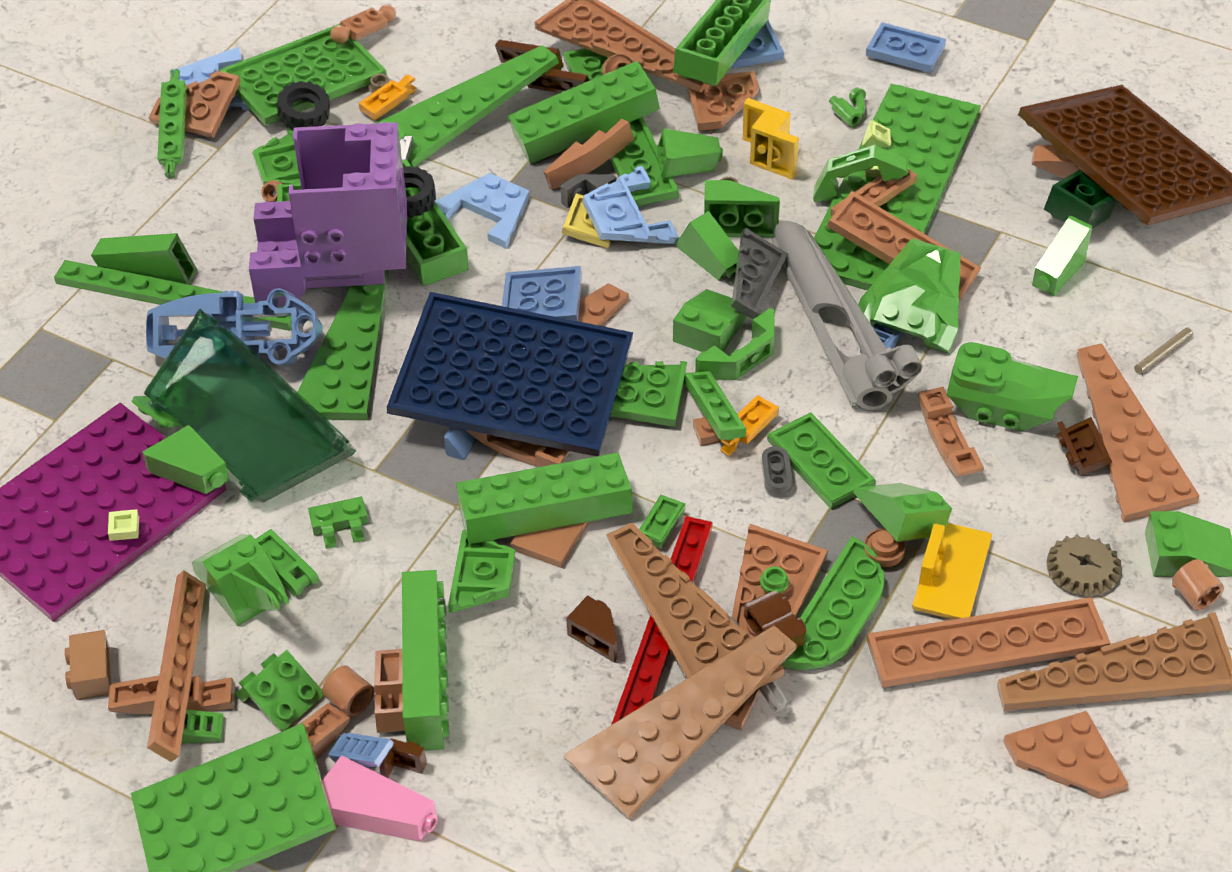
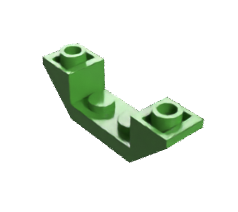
M873 145L828 159L814 185L813 201L815 203L831 200L838 195L839 183L837 178H845L857 171H867L874 166H878L883 181L898 180L907 175V158Z
M769 308L752 320L753 339L741 349L735 350L731 356L725 354L715 345L707 351L701 352L695 359V372L710 371L715 379L737 380L772 356L774 351L775 310Z

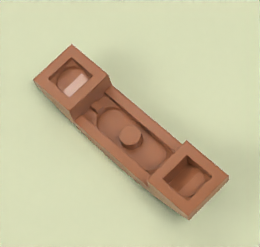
M944 387L918 392L919 403L930 435L949 469L957 477L983 471L984 466L975 448H969L952 414L953 405Z
M466 430L470 435L491 449L530 465L543 467L563 463L570 452Z

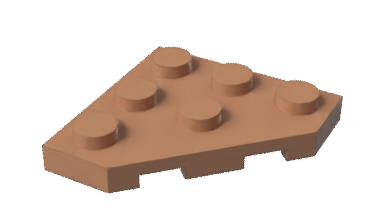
M221 71L210 74L211 78L200 83L195 81L187 85L186 132L214 138L241 83L239 76ZM161 97L157 99L148 117L151 123L158 125Z
M754 71L725 74L716 86L710 85L701 93L687 88L698 131L722 128L744 107V102L748 98L753 99L758 94L759 85Z
M1087 711L1004 735L1003 743L1013 762L1019 768L1027 771L1029 768L1046 774L1045 778L1067 787L1072 784L1087 790L1088 795L1098 799L1127 790L1128 782Z

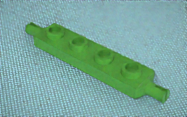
M173 69L170 70V81L161 82L157 160L160 165L165 166V177L170 178V175L172 178L175 177V166L183 163L187 85L185 80H179L180 70L175 69V72Z

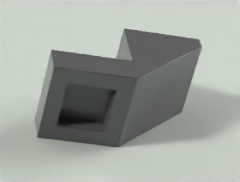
M578 174L561 185V203L569 208L576 193L584 196L607 183L610 185L616 182L617 177L614 175Z

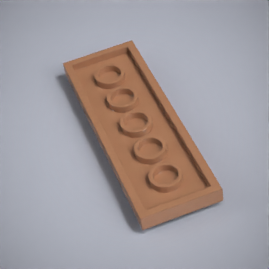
M853 191L831 217L827 225L831 230L888 264L894 260L912 238L949 249ZM961 256L959 301L981 270V267Z

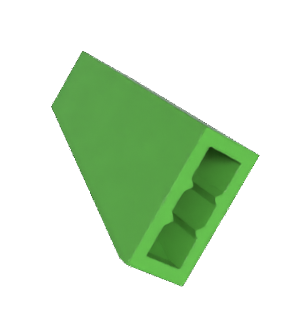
M177 233L100 238L91 254L98 267L191 285L198 271Z

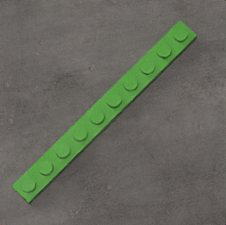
M64 260L54 276L56 284L158 305L189 296L223 292ZM243 295V303H255L254 297ZM291 316L253 317V321L270 320L272 328L290 331L292 328Z

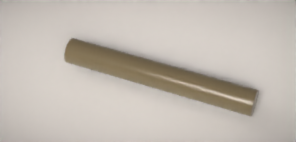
M1188 327L1184 328L1135 365V371L1138 374L1144 373L1193 335L1192 330Z

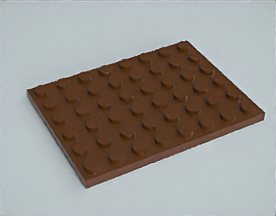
M1123 85L1020 107L1018 116L1028 126L1036 130L1043 139L1056 147L1058 152L1064 154L1076 167L1084 171L1091 180L1097 182L1109 195H1112L1124 208L1131 211L1139 218L1140 222L1147 226L1232 203V173Z

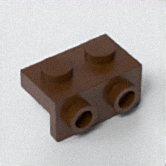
M1092 417L1068 428L1065 427L1062 421L1057 423L1061 432L1056 435L1063 449L1066 447L1069 449V453L1065 455L1072 469L1077 467L1081 475L1085 476L1113 463Z

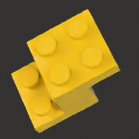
M748 98L744 102L742 140L751 143L750 164L793 180L797 175L799 138L790 135L791 113Z

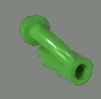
M856 87L849 93L850 101L856 105V108L850 105L844 98L832 96L829 100V103L832 105V111L850 127L856 126L861 121L865 111L864 99L866 92L862 88Z

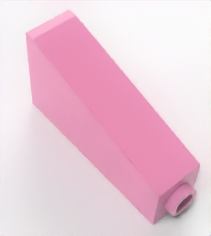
M342 755L322 780L335 825L421 841L427 832L430 833L437 823L438 816L436 815L435 801Z

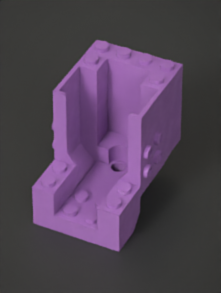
M398 122L294 128L293 141L301 190H294V185H289L290 201L255 203L254 225L258 245L257 252H250L249 274L255 303L267 301L269 293L278 288L292 293L295 298L300 299L305 294L306 288L385 284V270L406 269L407 197ZM285 295L278 299V307L286 305L287 299Z

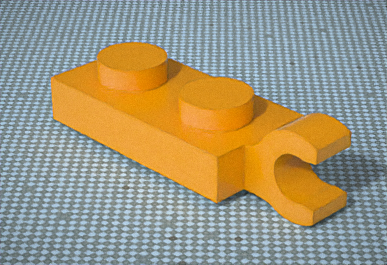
M407 74L399 82L391 80L359 102V110L376 121L406 100L409 94L417 90L411 84L415 81V78Z
M759 395L754 397L738 413L739 418L746 427L745 438L721 440L725 445L720 451L730 456L736 450L740 441L747 445L778 415L779 407Z

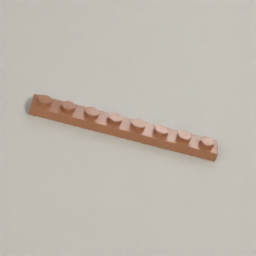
M185 570L176 577L147 749L170 762L178 758L180 753L206 590L205 583Z

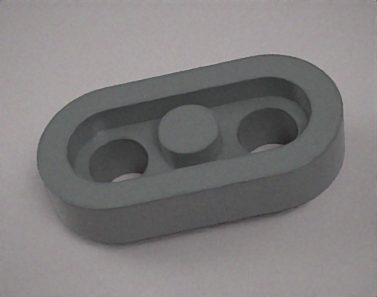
M778 446L765 449L762 453L761 461L765 489L774 495L786 494L792 487L789 454L785 449Z

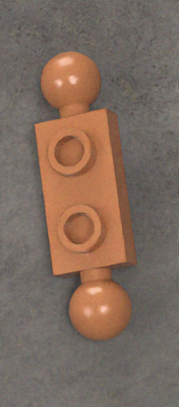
M386 4L381 6L379 11L372 7L340 21V25L335 26L331 30V39L337 44H342L347 41L348 37L356 41L385 28L388 22H392L395 19L396 10L393 6Z

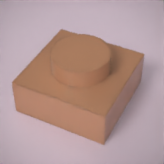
M706 417L693 419V428L700 446L721 442Z

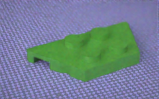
M288 128L287 135L279 140L277 137H274L267 144L252 151L263 185L271 180L279 181L283 185L300 183L293 130Z
M462 530L448 602L449 613L509 597L515 564V549L505 545H498L492 540L468 544L465 530Z

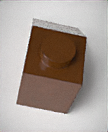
M587 595L566 618L567 635L614 663L617 660V639L611 609L604 602L595 600Z

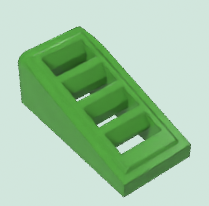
M186 710L184 724H187V729H183L181 744L222 742L223 713ZM207 723H213L212 732L207 731ZM195 724H200L199 730H195Z

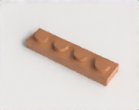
M908 169L907 175L898 180L883 181L880 175L855 193L880 207L916 183L917 174ZM845 199L831 208V216L835 214Z

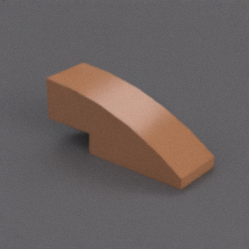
M1036 145L1033 148L1032 165L1062 178H1066L1078 170L1085 173L1076 167L1064 154L1058 152L1057 148L1053 145Z
M402 649L376 651L374 689L377 733L405 731L403 723Z

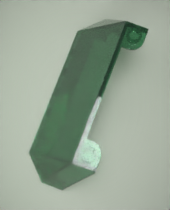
M202 309L197 311L195 317L144 392L150 399L148 404L158 413L164 411L175 418L183 427L187 425L192 427L224 460L226 468L239 480V484L242 487L240 492L250 501L255 499L264 503L352 456L357 451L351 444L348 445L349 440L247 344L232 331H228L221 325L217 327L216 325L219 321Z

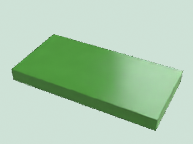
M812 412L767 434V441L772 446L781 447L788 452L790 466L831 510L856 497L853 493L854 488L876 485V480Z

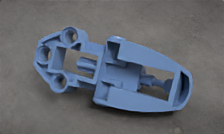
M274 289L269 293L267 301H258V303H243V294L239 293V291H223L222 293L201 294L176 299L148 310L146 316L147 351L152 354L191 364L240 368V366L244 365V356L268 354L271 362L288 367L295 363L297 356L305 354L316 343V338L321 335L323 326L321 321L316 318V312L310 306L295 298L292 293L286 290ZM285 295L287 299L286 305L279 308L277 304L278 299ZM291 316L292 339H279L275 341L255 340V337L270 336L272 326H270V320L253 321V317ZM168 317H203V326H193L192 329H177V325H169ZM311 320L313 324L312 330L305 334L303 326L305 322ZM192 336L193 339H203V344L169 345V342L177 341V337ZM285 347L288 352L284 360L280 361L278 352Z

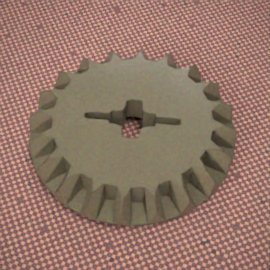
M1078 534L1073 538L1065 536L1062 541L1057 540L1055 545L1050 548L1046 561L1047 570L1052 580L1062 589L1081 596H1096L1110 591L1118 583L1122 571L1121 560L1117 557V551L1111 550L1110 543L1103 544L1100 538L1096 540L1090 539L1089 534L1086 537H1080ZM1086 560L1089 562V565L1087 564L1083 567L1080 565V562L1082 563Z

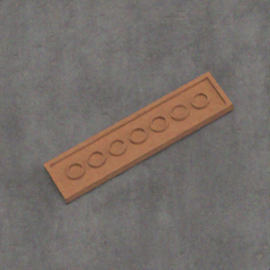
M1092 597L867 634V643L882 688L1071 657L1081 653L1089 654L1100 651L1101 647L1111 644Z

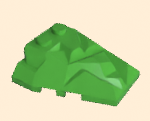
M912 238L860 298L858 306L872 327L878 324L922 338L926 347L949 354L958 333L961 254Z

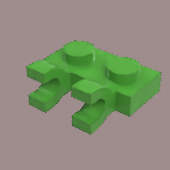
M362 496L308 508L314 535L322 533L326 549L337 547L334 530L350 527L353 543L364 541L362 524L368 523V517Z

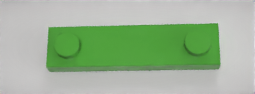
M711 372L685 373V385L719 440L745 438V425Z

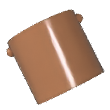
M1199 559L1192 560L1182 566L1172 579V587L1176 588L1195 610H1201L1213 604L1224 590L1223 584L1208 568V564Z
M347 665L335 669L327 677L322 688V695L349 717L361 714L369 706L375 693L374 687Z

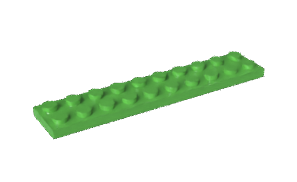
M585 48L563 52V60L568 71L587 74L589 81L602 76L604 62L609 58ZM641 117L629 122L634 140L610 158L618 178L625 173L627 175L631 174L638 166H643L651 183L647 189L630 192L637 206L679 198V190L673 178L660 176L657 145L644 118Z

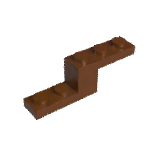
M501 39L495 44L497 54L502 63L539 47L538 45ZM546 47L557 56L559 63L527 86L532 89L561 93L588 82L589 77L587 74L562 71L564 64L559 49Z

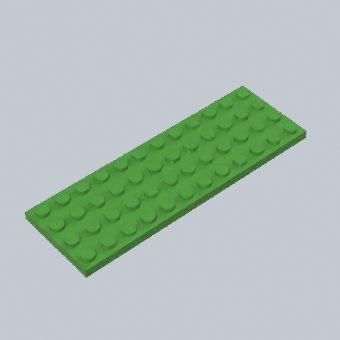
M890 84L872 121L891 130V146L884 149L907 158L908 169L917 174L916 183L884 203L880 208L920 232L926 233L979 116L981 105L902 85ZM861 142V144H860L858 150L863 149V148H866V147L862 146V142ZM857 171L843 178L838 188V195L833 198L814 239L845 285L868 290L890 264L827 227L832 217L830 213L833 206L847 198L852 191L856 192L877 178L865 177V171Z

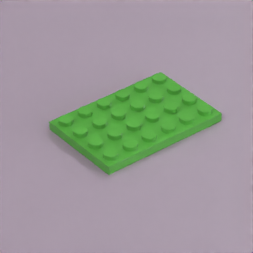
M335 26L220 69L221 72L240 77L241 83L236 94L265 126L279 121L277 97H279L280 90L282 91L283 87L290 85V83L309 81L313 84H318L322 89L326 90L329 100L370 85V79L375 74H385L387 76V70L357 40L354 41L348 37L345 43H335L330 35L331 30ZM297 101L292 104V109L297 112L315 107V104L308 101Z
M303 723L131 793L149 872H233L336 830L308 732Z

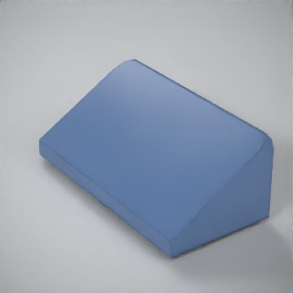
M450 427L444 436L446 455L465 460L477 439L464 429Z

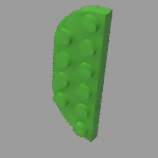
M851 536L800 618L807 629L804 645L797 647L781 664L782 667L792 670H812L828 666L844 657L858 639L879 604L884 588V570L881 569L879 563L868 558L864 550L866 548L867 552L876 558L877 555L861 540Z

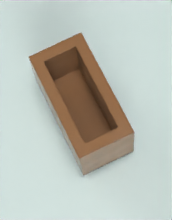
M105 630L69 635V647L64 649L66 664L70 665V671L65 672L67 688L73 689L76 700L109 695L111 662L110 646Z

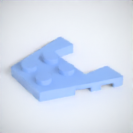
M239 47L177 68L180 70L179 80H185L186 85L195 81L200 83L211 78L210 74L242 61ZM235 93L228 110H231V106L242 107V110H250Z
M638 166L629 175L623 174L616 182L610 185L607 183L584 195L582 203L600 239L666 244L677 243L679 236L671 221L647 225L630 193L647 189L650 186L651 181L643 166Z
M488 173L435 202L447 220L460 207H464L497 222L487 233L488 241L507 248L510 244V237L516 230V223L521 218L529 200V190Z

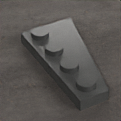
M747 228L741 233L731 307L754 319L788 253Z

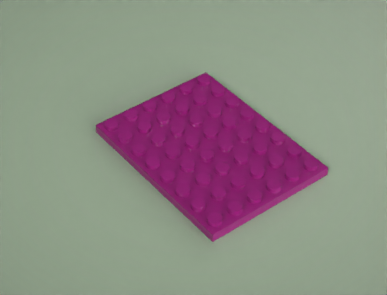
M122 403L115 405L0 487V577L52 622L227 490L224 483L222 486L205 494L150 473L147 470L142 452L166 437ZM137 509L139 514L138 538L110 541L108 536L109 512Z

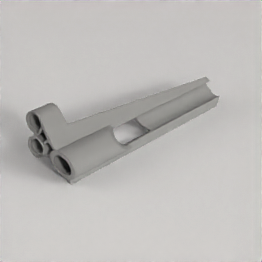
M780 221L776 225L775 237L772 239L771 244L788 253L782 266L851 405H859L867 410H879L888 406L892 401V394L904 388L922 371V363L912 345H902L893 349L891 347L886 348L811 233L805 227L795 222ZM833 307L845 314L861 345V355L850 358L838 350L818 313L820 308Z

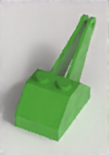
M251 534L239 535L192 561L195 574L206 584L207 589L237 626L265 610L276 611L280 609V605L285 606L289 604L285 588L270 559Z

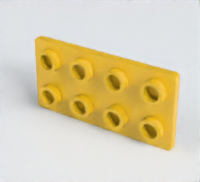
M934 523L922 562L919 584L912 609L953 620L970 617L992 534L952 523H947L946 528L943 525Z

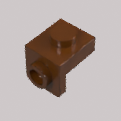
M390 738L393 746L379 765L380 774L388 778L394 766L422 774L427 765L425 748L415 742H403Z

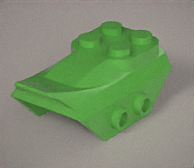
M968 342L961 345L958 350L948 385L947 396L971 420L1025 431L1053 420L1055 411L1063 403L1073 398L1078 376L1014 360L1009 352L1001 348Z

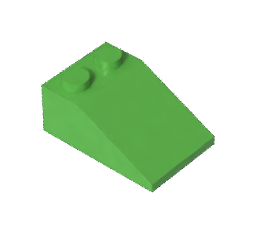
M705 180L704 213L709 211L728 237H741V233L745 228L762 238L775 237V228L779 223V197L730 180Z
M706 289L684 303L673 319V342L700 352L707 351L715 345L724 352L747 316L731 307V297Z
M903 483L856 487L853 491L896 541L929 538L934 523L943 525L946 528L952 511V507L938 492Z
M1150 511L1145 529V537L1153 577H1174L1175 573L1182 566L1197 559L1208 564V568L1216 577H1232V536L1229 528L1180 511Z

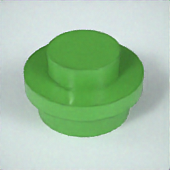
M769 567L760 577V586L767 593L775 590L780 594L788 588L789 578L780 567Z

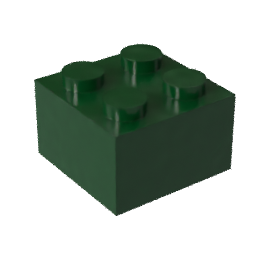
M1078 170L1052 186L1043 210L1064 223L1071 215L1093 226V229L1110 218L1117 200L1112 195H1109L1097 182L1091 180L1088 175Z

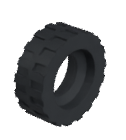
M298 81L290 83V85L283 87L282 91L280 90L279 97H277V114L280 122L286 128L288 127L294 131V128L324 126L329 119V95L326 94V90L322 89L320 85L309 81ZM297 101H308L315 104V110L307 113L297 112L292 109V104Z
M406 166L403 168L405 188L420 189L418 194L407 197V217L413 218L414 216L423 215V213L428 212L434 206L436 191L431 174L425 169H420V167Z

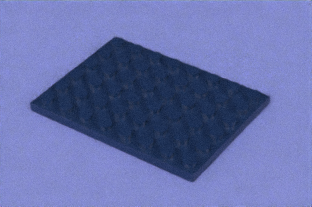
M430 292L388 401L387 414L597 457L600 455L632 344L633 332Z

